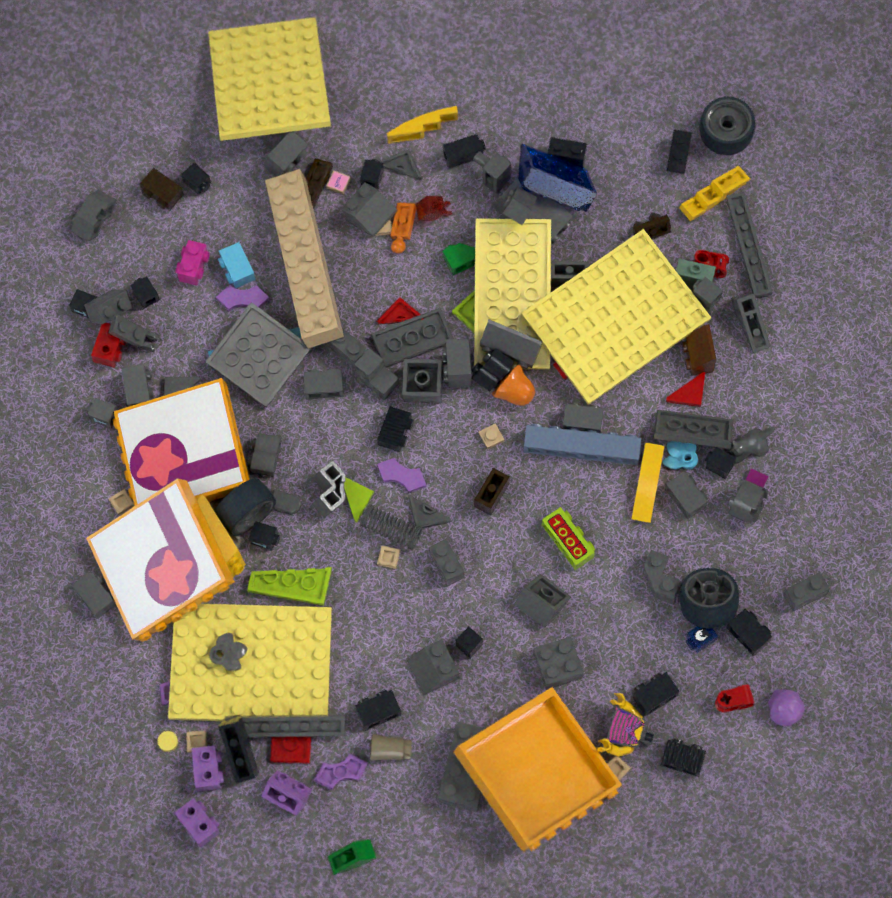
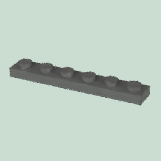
M745 192L727 195L726 201L752 293L755 294V298L772 295L773 290Z
M345 715L242 716L248 737L345 736ZM225 716V720L240 716Z

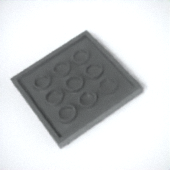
M251 302L205 363L267 408L312 347L308 348L301 338Z

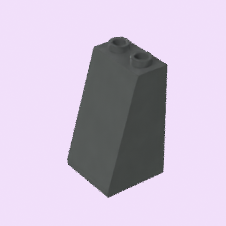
M522 171L491 207L502 214L505 209L503 204L510 190L515 191L517 186L525 189L537 197L527 219H551V244L553 245L560 237L558 235L561 229L565 231L571 224L569 220L573 215Z

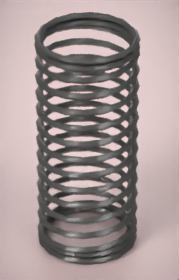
M372 504L366 508L360 522L362 528H368L369 531L372 530L376 534L380 533V536L384 535V538L388 537V540L392 539V542L396 541V543H400L404 547L407 546L408 549L413 550L416 544L414 545L416 539L417 541L420 539L422 528H417V525L413 528V524L409 527V522L405 525L406 521L403 520L401 523V518L397 522V516L394 518L393 514L389 518L390 513L386 515V511L382 513V509L378 511V507L374 510V505ZM375 518L374 523H373V526H372V528L370 529L371 522H372L373 519ZM378 521L377 528L374 530L375 524ZM382 523L381 529L378 532L379 525ZM387 523V525H386V527H385V531H384V533L382 534V529H383L384 525ZM390 526L389 532L386 535V530ZM394 528L393 534H392V536L389 538L390 532H391V530ZM398 530L396 538L393 540L394 534ZM402 531L401 537L399 541H397L398 535ZM406 533L404 541L401 543L402 537ZM410 535L408 543L405 545L406 539Z

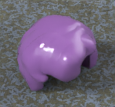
M776 689L768 702L771 720L777 725L791 726L802 718L805 711L804 703L799 694L792 690Z

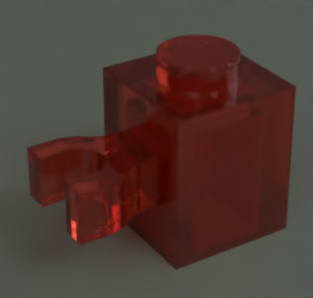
M443 196L424 197L416 203L418 221H435L441 216L447 217L452 215V211L445 209V207L450 205V201L443 202Z

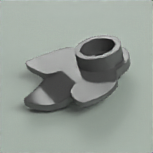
M225 633L217 639L216 646L209 652V658L212 663L222 665L229 671L240 670L241 664L238 659L246 654L248 648L240 642H234L232 633ZM216 653H222L223 657H218Z

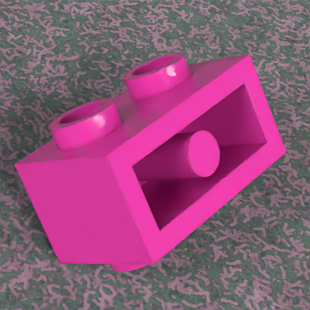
M188 240L187 245L183 246L181 252L182 260L181 263H177L175 270L180 282L197 286L199 279H202L204 274L203 267L208 262L210 255L206 244Z

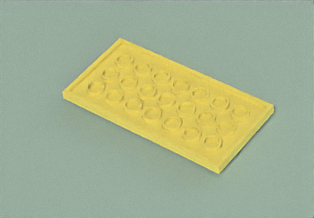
M476 219L474 366L478 362L481 364L486 352L482 351L480 342L489 319L539 340L521 316V313L551 293V219H526L523 225L513 219ZM543 344L533 368L528 367V369H550V353ZM514 361L511 369H514L518 362Z

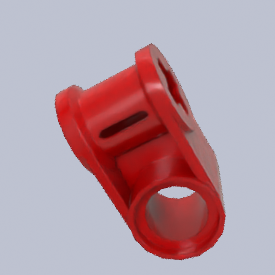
M702 249L696 251L693 262L716 267L715 278L726 277V266L729 263V257L726 254Z
M748 684L721 691L715 701L716 709L723 713L746 709L755 705L750 685ZM722 698H724L725 701H729L728 704H725V702H721Z

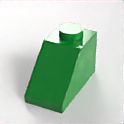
M458 243L456 245L451 244L442 251L443 259L452 276L475 266V247Z
M371 839L353 841L328 856L334 875L366 865L377 858Z

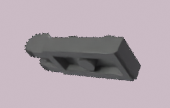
M113 315L109 334L137 348L155 351V346L144 342V339L157 341L159 337L157 334L149 332L147 329L119 315Z

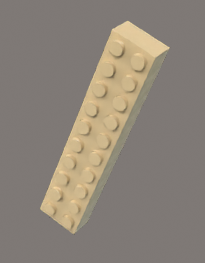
M298 169L265 180L302 340L308 348L342 338L344 337L306 178L302 171Z

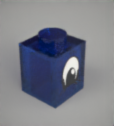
M697 626L687 633L686 644L691 650L695 649L698 653L717 641L718 635L713 628Z

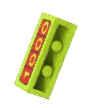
M560 507L543 518L541 525L574 570H577L594 558L595 547L590 541L587 542L584 539V533L579 526L575 527L572 523L573 519L569 512L563 511Z

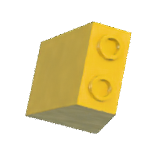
M202 495L197 500V503L234 578L243 571L246 564L206 497Z

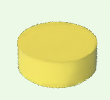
M165 731L159 735L158 745L161 750L171 752L176 749L178 738L173 732Z

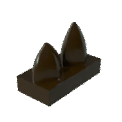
M651 212L648 222L636 221L634 223L633 234L635 235L644 229L651 239H655L671 233L670 219L667 214L661 216Z

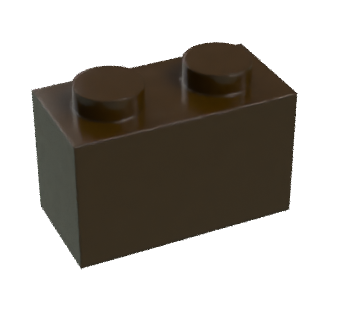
M155 168L140 182L141 193L148 199L153 198L162 209L167 208L171 211L184 196L181 186Z
M492 468L474 499V507L491 516L510 484V476Z

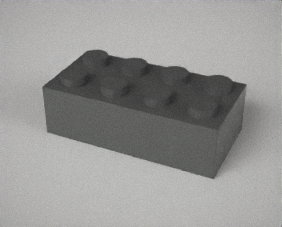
M457 721L438 795V803L474 812L478 811L482 793L456 757L454 751L459 745L486 728Z

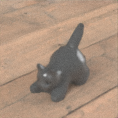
M772 426L763 431L755 428L750 430L744 437L731 441V448L728 451L730 455L736 457L735 463L742 462L751 454L761 457L766 455L769 451L767 437L774 432L775 427Z

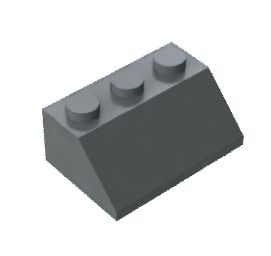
M490 319L480 342L482 351L486 353L488 351L492 352L496 348L511 360L518 362L517 365L524 369H528V367L533 368L542 345V341Z

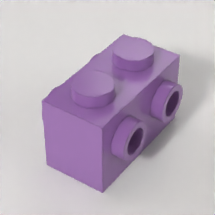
M215 745L191 748L197 792L221 789V783L224 782L223 770L219 771V763H222L221 751H217Z
M277 770L268 780L262 797L297 816L306 805L312 789Z
M193 798L174 814L201 848L220 833L217 828L220 825L213 816L210 818L205 813L207 808L201 801L196 802Z

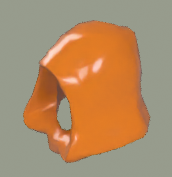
M517 365L499 381L500 385L492 392L495 398L518 406L529 404L536 393L534 385L523 373L520 365Z

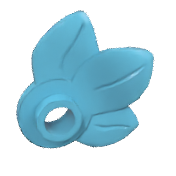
M676 441L667 443V450L670 455L662 461L664 466L677 470L681 467L693 469L697 465L696 444Z

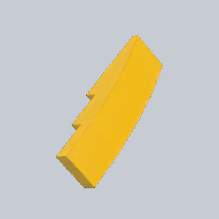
M457 106L435 110L399 125L387 133L388 144L423 139L425 131L441 129V122L458 120Z
M737 166L712 180L709 186L701 189L693 198L682 203L679 209L692 221L723 201L727 195H731L750 181V178Z
M645 442L632 520L651 523L664 451L663 445Z

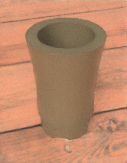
M372 733L370 761L410 760L412 740Z

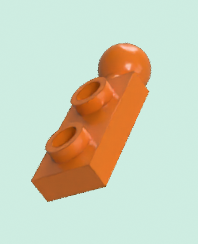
M397 202V212L394 216L390 235L392 239H395L391 243V249L396 254L404 252L406 244L403 240H410L417 209L415 203Z

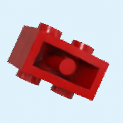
M106 322L100 327L91 357L94 363L115 368L116 363L120 362L122 357V346L126 345L127 342L109 334L111 323Z

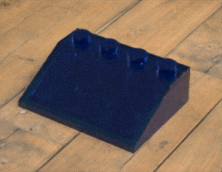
M523 143L521 144L518 175L521 187L528 192H537L543 198H552L561 205H564V203L570 205L574 210L587 212L597 195L587 169Z

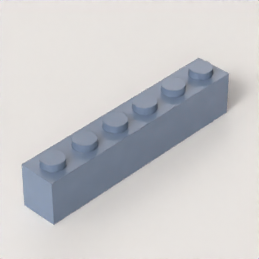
M531 424L526 426L524 453L638 465L641 438L631 434L619 436L613 432L602 434L595 430L584 432L577 428L566 430L558 426H550L548 428L542 427L540 424Z

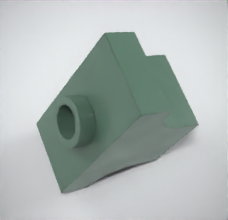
M679 259L676 272L688 288L692 290L694 284L698 280L702 281L704 277L712 282L716 267Z

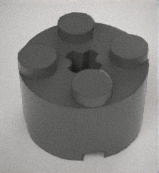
M741 479L737 486L738 492L736 496L733 495L729 501V514L753 525V522L757 521L764 507L762 499H767L768 489Z

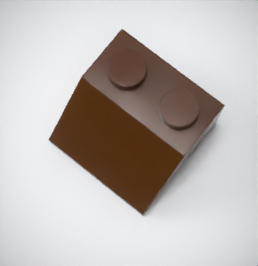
M710 324L694 330L682 342V351L687 353L688 358L685 359L686 370H690L691 376L699 375L702 372H705V374L714 372L716 355Z

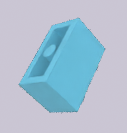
M240 242L219 250L220 258H218V262L222 269L226 268V279L229 284L233 283L235 289L256 280Z

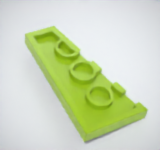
M325 567V569L307 568V570L287 569V571H251L247 591L324 606L332 567Z

